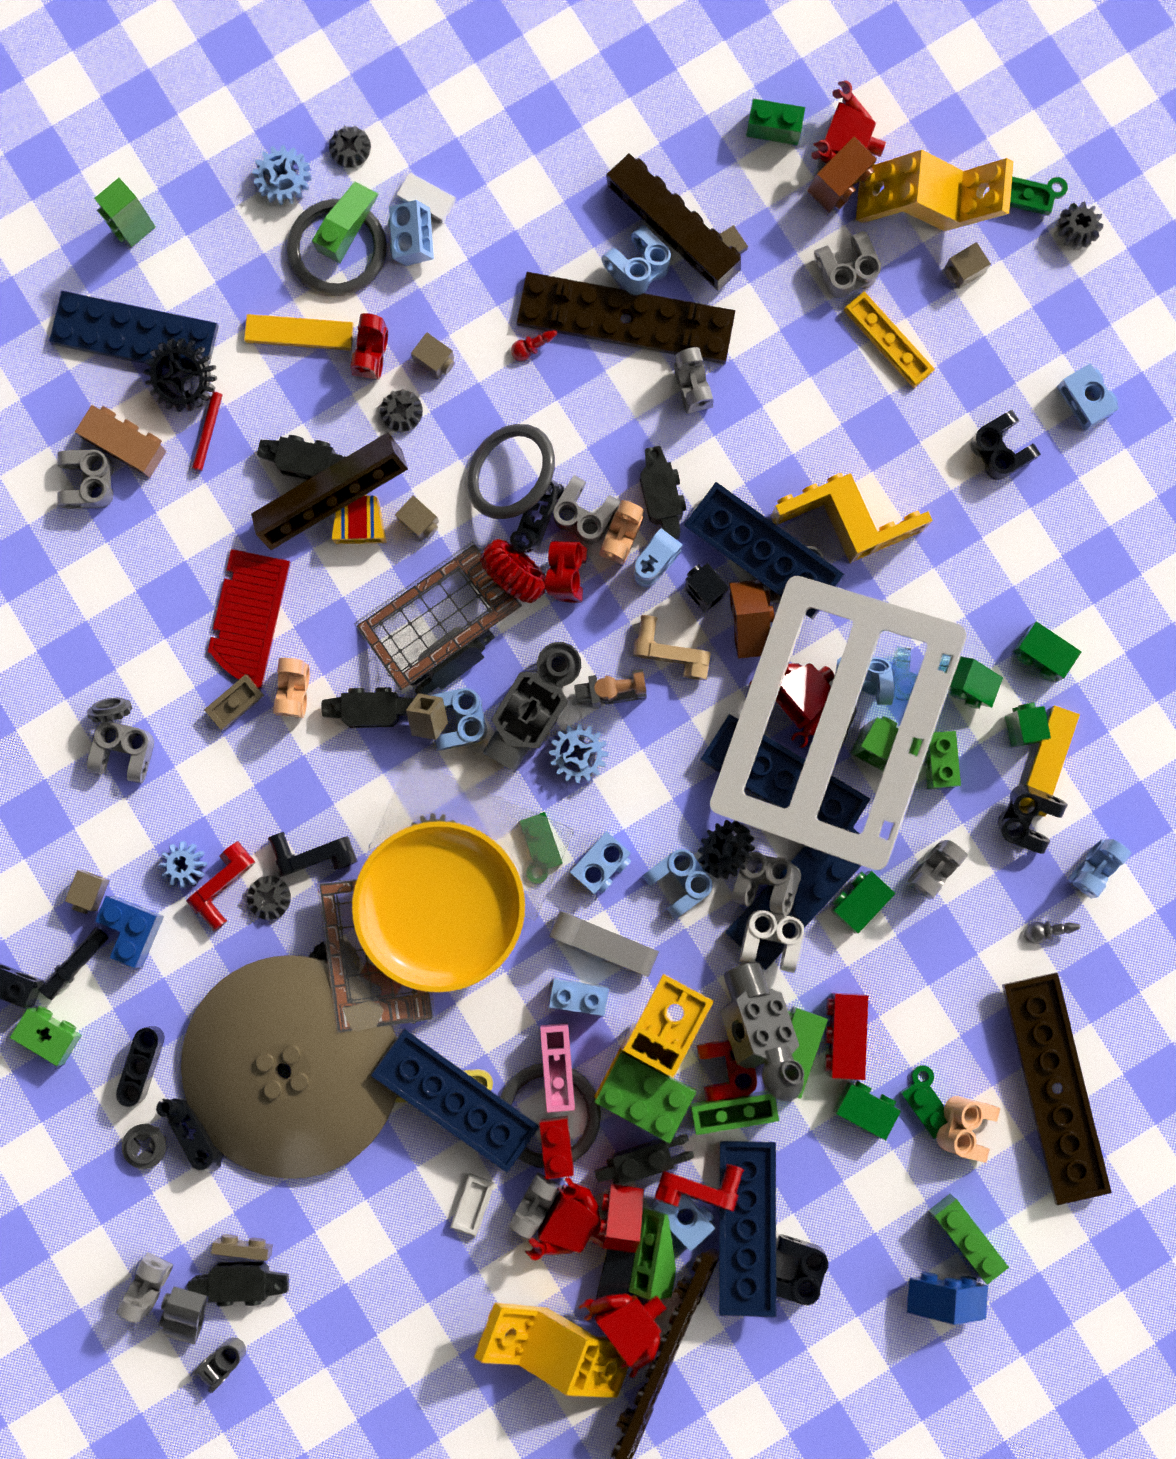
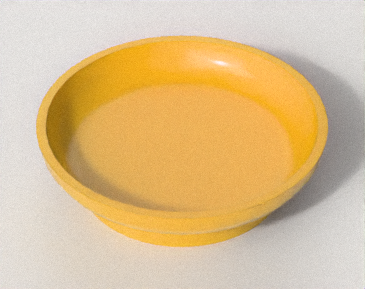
M447 821L424 822L394 833L384 840L368 857L358 875L352 900L353 922L358 940L364 952L386 976L416 990L449 992L463 989L482 981L497 970L509 957L523 927L525 895L521 878L513 861L492 838L477 829L460 823Z

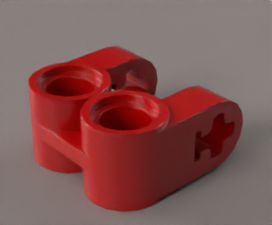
M362 313L360 314L357 328V349L352 354L350 369L353 376L380 380L389 330L382 317Z
M552 541L549 546L548 561L550 568L546 573V591L548 595L561 602L582 603L584 589L580 586L578 569L583 563H586L588 549L580 542Z
M729 1039L697 1045L699 1059L725 1056L729 1082L704 1086L706 1101L747 1096L752 1094L757 1087L755 1068L746 1069L737 1065L736 1060L730 1054L732 1048ZM745 1073L751 1077V1083L748 1087L741 1088L736 1085L735 1079L739 1074Z

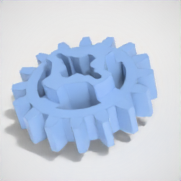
M285 145L281 146L280 151H276L275 147L272 146L269 155L263 151V161L257 159L255 161L259 169L252 171L256 178L254 180L255 186L260 188L261 196L267 195L271 203L277 198L280 205H283L284 199H288L293 204L294 196L302 199L301 190L308 191L309 186L306 181L312 180L311 174L308 172L311 169L309 163L305 162L304 155L302 153L297 155L294 147L287 152ZM295 165L299 168V176L294 172ZM265 175H268L270 178V185L266 183Z
M578 724L577 730L573 731L569 725L567 726L568 733L564 734L559 731L558 736L560 740H552L551 742L556 747V750L549 751V755L556 756L551 765H559L560 768L556 773L560 775L565 772L566 781H569L573 776L577 784L580 783L581 777H585L590 782L591 773L596 776L600 775L597 769L598 766L606 767V763L601 759L608 757V752L602 751V748L607 743L606 741H598L601 736L600 732L595 735L591 734V726L586 731H583L581 724ZM578 736L587 737L593 743L585 744L579 741ZM568 740L570 744L568 751L560 755L564 742ZM575 747H579L580 750H588L587 753L583 754V760L579 761L577 757H571L574 754ZM597 753L595 763L589 768L588 760L590 755ZM572 763L578 766L580 772L568 769L565 764Z

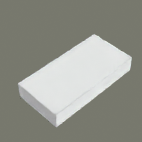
M410 172L396 194L397 198L404 202L418 200L430 207L431 217L442 223L456 202V197Z
M469 1173L450 1228L474 1237L477 1236L495 1185L494 1181Z

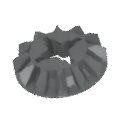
M344 125L342 129L335 130L334 135L329 139V152L337 164L353 168L363 164L368 159L371 152V142L365 130L362 131L356 125L354 127ZM343 140L349 143L355 141L354 147L356 152L350 148L344 150L345 144Z
M401 389L391 391L389 395L383 398L380 414L382 421L388 428L397 432H406L419 424L423 415V407L420 399L414 392ZM397 401L403 407H409L405 410L407 418L405 420L400 413L394 414L397 410Z
M119 697L103 699L94 703L87 710L88 719L96 723L113 722L114 720L122 719L123 716H128L131 713L132 705L129 700Z
M274 876L258 878L250 885L246 895L248 908L256 917L265 920H272L282 916L289 908L291 902V893L287 884ZM275 888L272 897L278 905L267 903L261 907L264 898L259 891L269 893Z
M149 1123L132 1127L125 1134L122 1141L124 1158L130 1165L139 1169H148L157 1165L163 1159L167 1150L166 1136L163 1135L159 1127ZM151 1137L152 1139L149 1144L151 1152L146 1150L138 1155L141 1148L138 1140L145 1141Z

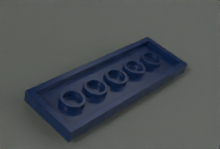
M61 291L49 342L56 346L146 364V359L153 358L150 354L151 350H159V343L164 342L167 344V340L172 338L176 342L179 338H185L186 344L193 340L196 343L195 350L203 346L205 350L202 355L212 356L219 325L215 322ZM181 354V357H184L189 366L196 367L191 359ZM170 356L165 360L163 368L170 369Z
M717 482L714 483L684 524L686 528L781 597L787 581L794 576H801L834 587H838L846 577L843 572ZM811 608L806 612V616L813 620L820 610Z
M731 714L727 716L700 759L701 762L719 773L739 720ZM763 735L745 788L772 805L784 809L788 808L806 759L768 736ZM831 775L817 814V819L823 823L851 832L869 803L870 798Z
M854 828L851 830L852 833L860 834ZM804 845L790 861L800 870L801 881L799 882L791 911L786 916L799 919L805 928L862 865ZM787 869L781 872L780 879L786 876ZM768 885L725 931L740 947H742L749 916L757 910L771 912L770 899L774 886ZM760 916L755 921V928L759 932L766 931L769 927V921L766 917ZM791 922L786 923L782 928V934L785 938H791L796 933L795 925ZM760 938L755 961L760 963L764 970H767L783 952L784 943Z
M405 1028L371 1073V1076L506 1173L509 1172L539 1129L537 1123Z
M720 1141V1187L727 1164L742 1168L744 1172L736 1192L738 1199L734 1212L720 1208L719 1316L776 1317V1142Z

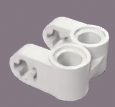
M757 910L753 912L747 920L739 960L754 963L760 938L784 943L780 970L795 973L804 936L802 922L797 918L769 911ZM760 916L766 917L769 921V927L764 932H759L755 928V921ZM788 922L793 923L796 928V933L791 938H785L782 934V928Z

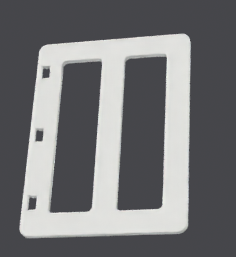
M801 576L791 577L786 583L710 799L712 811L873 870L885 868L892 853L966 642L967 632L965 628L958 623ZM813 608L852 620L853 626L790 806L784 809L749 797L744 793V789L806 612ZM888 631L927 644V650L864 830L861 834H855L819 821L817 814L879 637L882 632ZM943 654L952 656L946 673L938 670ZM913 738L922 740L917 757L909 753ZM884 821L893 823L888 840L879 837Z

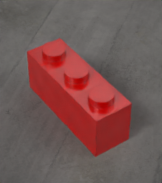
M832 993L831 999L827 998L826 1014L831 1015L830 1026H826L825 1042L830 1043L829 1054H825L824 1070L828 1071V1076L831 1078L865 1080L868 995Z

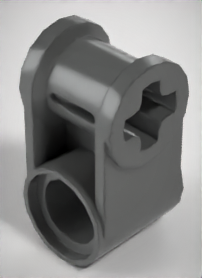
M235 1337L227 1339L192 1372V1375H198L209 1387L208 1391L212 1394L244 1358L246 1354L244 1342ZM225 1349H232L236 1353V1359L228 1358L225 1354Z

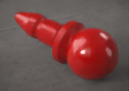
M546 331L533 339L528 336L525 340L514 342L511 347V355L517 361L528 360L531 354L538 352L537 348L550 342L557 335V331Z

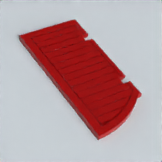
M231 549L226 571L234 573L232 580L227 578L223 580L212 628L213 630L220 631L219 638L210 637L207 653H210L219 665L235 678L241 679L246 674L258 688H262L291 562Z

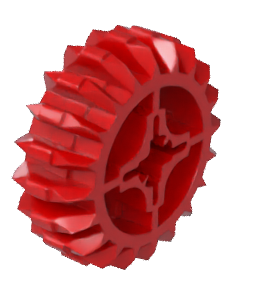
M501 539L493 540L483 550L484 552L480 558L483 569L486 570L487 575L491 576L500 588L513 595L515 599L532 604L545 593L546 575L528 555L515 551L512 544Z

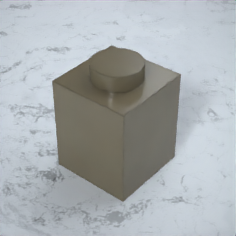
M975 242L949 258L945 265V274L952 284L955 283L958 289L985 274L991 263L978 243Z
M428 332L425 333L411 352L413 361L438 379L443 373L447 375L455 364V361H453L455 359L453 350Z
M414 495L395 514L397 520L420 541L425 537L429 539L438 529V517Z
M418 693L406 709L412 736L436 740L448 724L442 697Z
M77 870L65 902L73 904L71 909L80 913L88 914V911H98L110 880L85 870Z

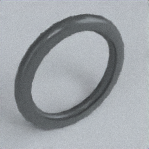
M340 199L324 200L308 207L298 216L287 238L288 261L295 276L311 290L330 296L352 294L365 288L376 278L382 269L387 250L384 229L378 218L370 211L364 224L372 235L374 248L373 256L365 271L358 277L342 283H329L318 279L309 272L300 254V240L303 232L316 217L329 213Z
M512 424L494 431L484 439L473 454L466 474L467 493L474 508L482 515L492 519H508L517 517L536 505L546 493L555 470V454L548 436L535 426ZM520 436L531 439L538 445L542 454V468L536 484L525 497L512 505L503 507L490 504L483 498L479 489V474L486 457L496 446L509 438Z
M543 1063L534 1064L517 1073L504 1087L500 1097L512 1105L514 1097L524 1085L536 1078L544 1077ZM572 1068L573 1086L582 1095L587 1109V1123L583 1135L572 1146L573 1162H575L587 1153L595 1142L600 1129L601 1110L600 1105L595 1103L596 1098L594 1095L596 1092L592 1085L582 1074ZM525 1147L518 1159L531 1166L544 1168L543 1154L536 1153Z

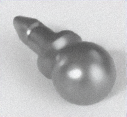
M1046 921L1045 924L1033 922L1027 927L1026 936L1032 943L1039 944L1043 943L1046 939L1053 940V935L1069 934L1077 931L1081 926L1080 924L1070 922L1054 924L1053 926H1051L1050 921Z

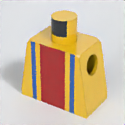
M366 494L335 513L332 540L335 544L387 543L381 507L377 496H367Z

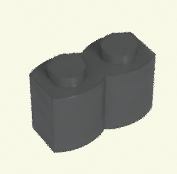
M174 1286L171 1294H165L161 1304V1310H164L159 1322V1326L163 1327L162 1335L195 1345L204 1323L207 1296Z

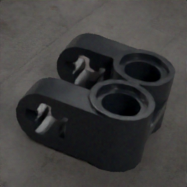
M1013 410L982 426L971 439L970 447L972 452L981 458L985 464L987 475L994 480H1002L1041 456L1034 443L1015 454L1003 442L1002 433L1019 422ZM981 437H989L992 441V446H985L981 442ZM995 459L1004 460L1006 469L998 468Z
M1019 785L1011 791L1009 804L1006 810L999 816V829L1004 839L1009 843L1044 854L1050 839L1039 832L1029 829L1033 818L1040 811L1062 818L1068 804L1054 795L1028 785ZM1024 798L1032 799L1027 806L1019 805V802ZM1013 822L1020 823L1019 827L1015 830L1007 829L1009 824Z
M779 1234L776 1250L799 1258L792 1281L776 1276V1296L802 1305H812L820 1297L822 1282L828 1270L829 1262L826 1253L822 1247L816 1244ZM811 1255H818L821 1257V1262L816 1267H810L806 1264L807 1258ZM809 1282L813 1285V1289L808 1294H802L798 1291L800 1284Z

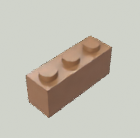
M91 405L75 433L85 441L151 478L167 452L160 445L162 440L149 432L146 436L138 432L139 427L127 419L124 422L119 421L115 418L117 414L105 406L99 409Z

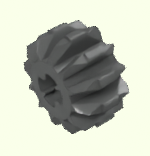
M1085 201L1081 202L1079 207L1074 202L1070 204L1068 209H1063L1060 213L1061 219L1057 221L1056 226L1060 228L1058 237H1066L1064 245L1073 242L1074 249H1078L1081 244L1086 248L1090 246L1091 241H1097L1100 237L1099 232L1103 229L1104 224L1099 222L1102 214L1094 213L1095 205L1088 209Z

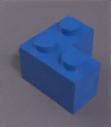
M105 896L95 922L120 932L110 958L133 968H141L145 964L164 916L119 897Z
M921 1272L920 1277L909 1278L907 1313L952 1325L986 1320L988 1285L978 1283L977 1278L971 1276H960V1280L954 1278L940 1280L937 1274Z

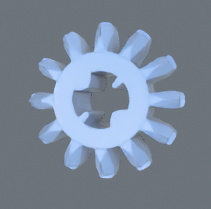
M185 841L179 843V848L175 844L169 845L172 854L163 852L161 856L167 859V862L159 863L160 868H167V871L161 875L162 878L171 877L169 885L175 886L179 882L180 888H186L188 882L191 885H196L195 875L202 878L205 876L204 872L199 870V867L207 866V862H199V859L205 853L203 851L195 853L197 845L191 844L187 848ZM180 860H185V864L188 865L187 869H181V865L178 864Z

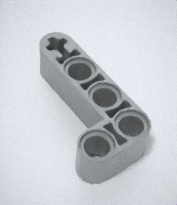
M561 910L549 935L553 939L577 947L646 977H649L659 953L657 950Z

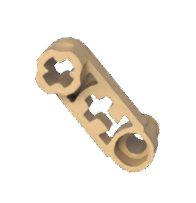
M641 615L638 639H635L633 656L684 664L683 677L694 680H707L710 652L656 643L654 636L658 618L650 615Z

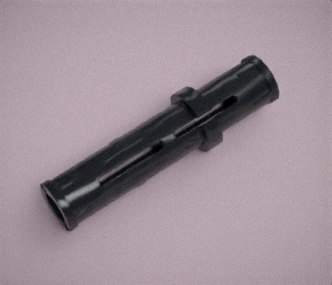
M95 927L61 965H57L54 968L55 972L39 988V991L52 1001L67 983L73 982L74 976L109 939V936L100 928Z

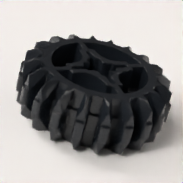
M172 338L167 340V344L164 342L159 343V350L153 349L150 352L153 358H148L145 361L151 367L143 372L151 378L145 381V384H152L154 388L149 394H158L157 403L159 404L166 400V409H172L174 405L177 412L183 411L184 407L188 412L194 410V405L200 408L203 406V400L208 401L211 399L208 392H213L216 389L210 382L217 381L218 377L211 375V371L215 370L217 366H209L207 361L211 360L212 356L202 355L205 350L203 346L195 350L196 343L193 340L186 344L185 338H179L177 342ZM181 354L191 359L196 367L189 366L184 357H181ZM170 356L169 372L163 375L164 362ZM178 372H183L184 374L191 373L180 379L178 377H171ZM199 375V385L192 395V379ZM166 383L172 384L180 395L172 392Z

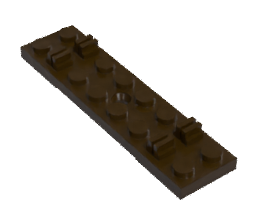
M526 272L516 323L517 326L543 331L556 330L559 334L673 355L688 348L698 347L704 361L726 364L736 310L646 293L634 295L624 289ZM627 314L631 317V321L624 323L621 321V317Z
M1058 972L1002 984L1054 1203L1058 1206L1111 1194L1112 1191ZM1055 1083L1061 1084L1062 1090L1060 1093L1053 1092L1052 1086Z
M714 1248L702 1252L701 1255L698 1254L691 1269L695 1272L694 1277L688 1278L684 1276L677 1283L674 1293L680 1295L679 1298L683 1299V1303L679 1304L678 1308L675 1307L669 1319V1324L673 1326L671 1330H668L662 1336L657 1349L661 1352L660 1356H657L655 1361L651 1362L645 1377L649 1378V1381L637 1393L634 1404L638 1407L634 1410L628 1407L619 1417L616 1427L621 1428V1432L625 1436H622L620 1442L617 1441L610 1456L612 1459H633L654 1411L653 1407L697 1305L701 1302L719 1260V1251Z

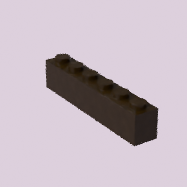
M628 153L606 174L607 186L717 291L741 271L740 253L733 246L728 247L714 228L709 229L696 211L693 210L691 212L677 193L672 194L659 176L656 175L654 177L640 158L635 159Z
M387 432L251 513L255 534L270 550H273L408 470L401 447Z

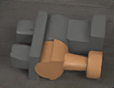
M643 669L632 671L631 679L615 680L613 677L605 675V678L597 681L596 675L588 676L589 683L574 685L578 705L592 703L593 708L602 707L601 703L615 704L647 699Z

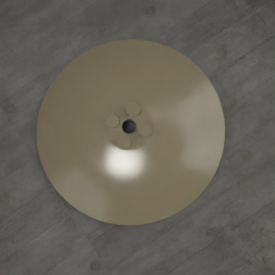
M283 955L260 959L244 965L227 975L208 992L194 1012L184 1038L181 1055V1074L188 1105L200 1120L215 1148H218L222 1154L236 1164L265 1176L288 1179L308 1178L343 1166L358 1156L373 1142L386 1124L396 1101L397 1094L371 1076L375 1067L397 1038L393 1025L376 1027L383 1009L380 1005L370 1001V999L353 1001L352 1003L367 1002L343 1009L346 1021L352 1031L339 1032L330 965L327 961L307 956ZM353 976L348 979L351 999L369 998L371 996L370 989L358 978ZM345 978V980H346V988H347V995H348V1000H349L348 984H347V979ZM285 1063L290 1066L291 1075L289 1078H283L279 1075V1064Z

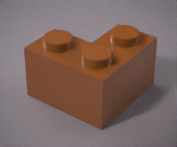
M853 137L816 174L807 192L828 213L835 207L840 210L856 191L853 186L859 180L864 183L874 173L872 167L877 159Z
M759 580L729 583L730 607L734 620V643L738 659L759 657L763 652L771 629L770 622H773L775 617L774 608L770 606L769 590H764L763 583Z

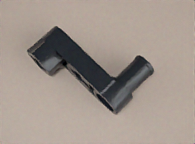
M552 480L546 493L540 499V501L548 502L547 506L541 505L539 513L543 515L541 520L537 519L534 522L535 517L531 515L532 511L539 509L541 503H537L527 512L523 513L517 531H514L510 536V542L515 551L532 553L539 549L557 499L561 497L564 491L561 483L558 484V482ZM523 536H526V539L529 540L528 545L522 541Z
M284 832L268 837L276 858L274 863L280 877L287 876L328 859H331L335 871L358 862L348 836L296 856L291 853Z
M177 1098L171 1100L162 1099L163 1102L159 1101L156 1105L157 1114L168 1118V1123L192 1167L201 1171L218 1170L221 1167V1161L224 1156L218 1148L214 1147L205 1128L187 1101ZM186 1122L188 1128L196 1129V1132L193 1134L194 1140L186 1138L189 1130L186 1126H179V1124Z

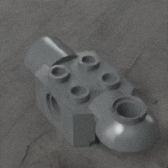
M553 642L545 646L537 659V673H519L491 719L497 729L485 747L484 754L516 772L530 748H541L568 703L562 690L563 686L572 683L579 676L582 668L581 657L572 645L565 642ZM557 657L565 658L567 661V667L562 672H556L552 668V662Z
M748 963L735 967L723 975L731 1001L720 1011L736 1063L746 1069H754L760 1064H764L762 1077L767 1091L781 1101H792L802 1092L804 1070L792 1056L800 1045L781 992L768 988L760 963Z

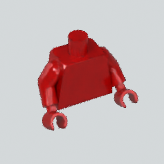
M846 80L838 82L842 91L835 89L832 95L836 99L843 98L842 102L838 103L825 140L813 143V146L817 147L818 150L812 152L811 157L814 160L821 159L827 164L853 137L871 154L881 157L886 141L872 137L876 126L875 120L872 119V116L852 93V84Z
M789 663L776 702L799 730L804 727L802 732H795L791 736V741L798 735L804 736V742L798 748H804L807 745L808 737L815 734L831 689L829 683L835 677L834 672L827 666L822 667L819 671L811 663L804 666L799 663Z
M570 1177L565 1179L568 1186L563 1184L561 1188L558 1187L559 1193L538 1229V1238L541 1241L538 1242L535 1238L529 1239L528 1243L533 1249L530 1251L525 1250V1254L535 1261L539 1260L543 1255L581 1253L588 1241L602 1247L603 1237H598L599 1226H597L600 1221L599 1205L589 1188L574 1183Z
M617 1294L607 1295L596 1300L586 1299L579 1306V1309L585 1307L590 1312L584 1317L586 1321H589L595 1314H598L595 1317L597 1324L624 1359L621 1369L626 1366L632 1368L629 1375L630 1378H634L639 1369L655 1358L661 1341L659 1335L661 1329L654 1319L667 1309L657 1295L645 1305L640 1302L636 1295Z

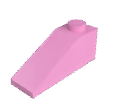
M568 1023L541 1025L547 1113L575 1110Z

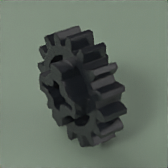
M725 820L723 826L719 823L715 824L716 830H707L709 835L707 839H701L704 847L699 848L698 852L703 856L698 861L703 864L702 869L716 879L721 876L726 880L729 877V873L736 877L737 869H746L744 862L752 860V857L748 854L755 850V847L750 844L755 839L749 834L751 831L743 824L741 825L736 820L733 823Z

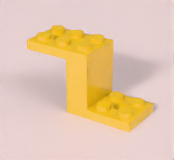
M918 150L875 164L872 167L874 173L864 183L859 180L856 220L866 223L905 212L936 228L948 231L1007 215L1010 209L1014 161L1005 158L963 171L924 150ZM989 187V191L983 197L985 189Z
M842 473L835 474L827 479L828 483L819 487L817 483L812 484L802 490L803 494L794 498L792 494L777 500L778 504L774 506L770 516L772 522L779 525L824 506L849 563L923 532L933 521L929 511L922 514L919 511H915L906 515L899 524L895 525L894 521L879 527V531H877L851 473L845 476Z
M662 974L636 1024L633 1023L594 1097L597 1099L621 1051H625L674 1078L714 1001ZM673 1004L681 1006L683 1010V1016L678 1021H671L667 1016V1009Z
M494 1302L489 1313L488 1321L474 1356L481 1363L519 1365L566 1396L618 1398L629 1368L626 1366L621 1369L624 1359L608 1337L594 1336L546 1307Z

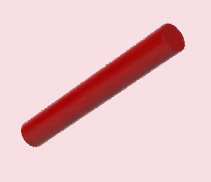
M213 391L192 466V469L197 471H203L223 396L219 392Z

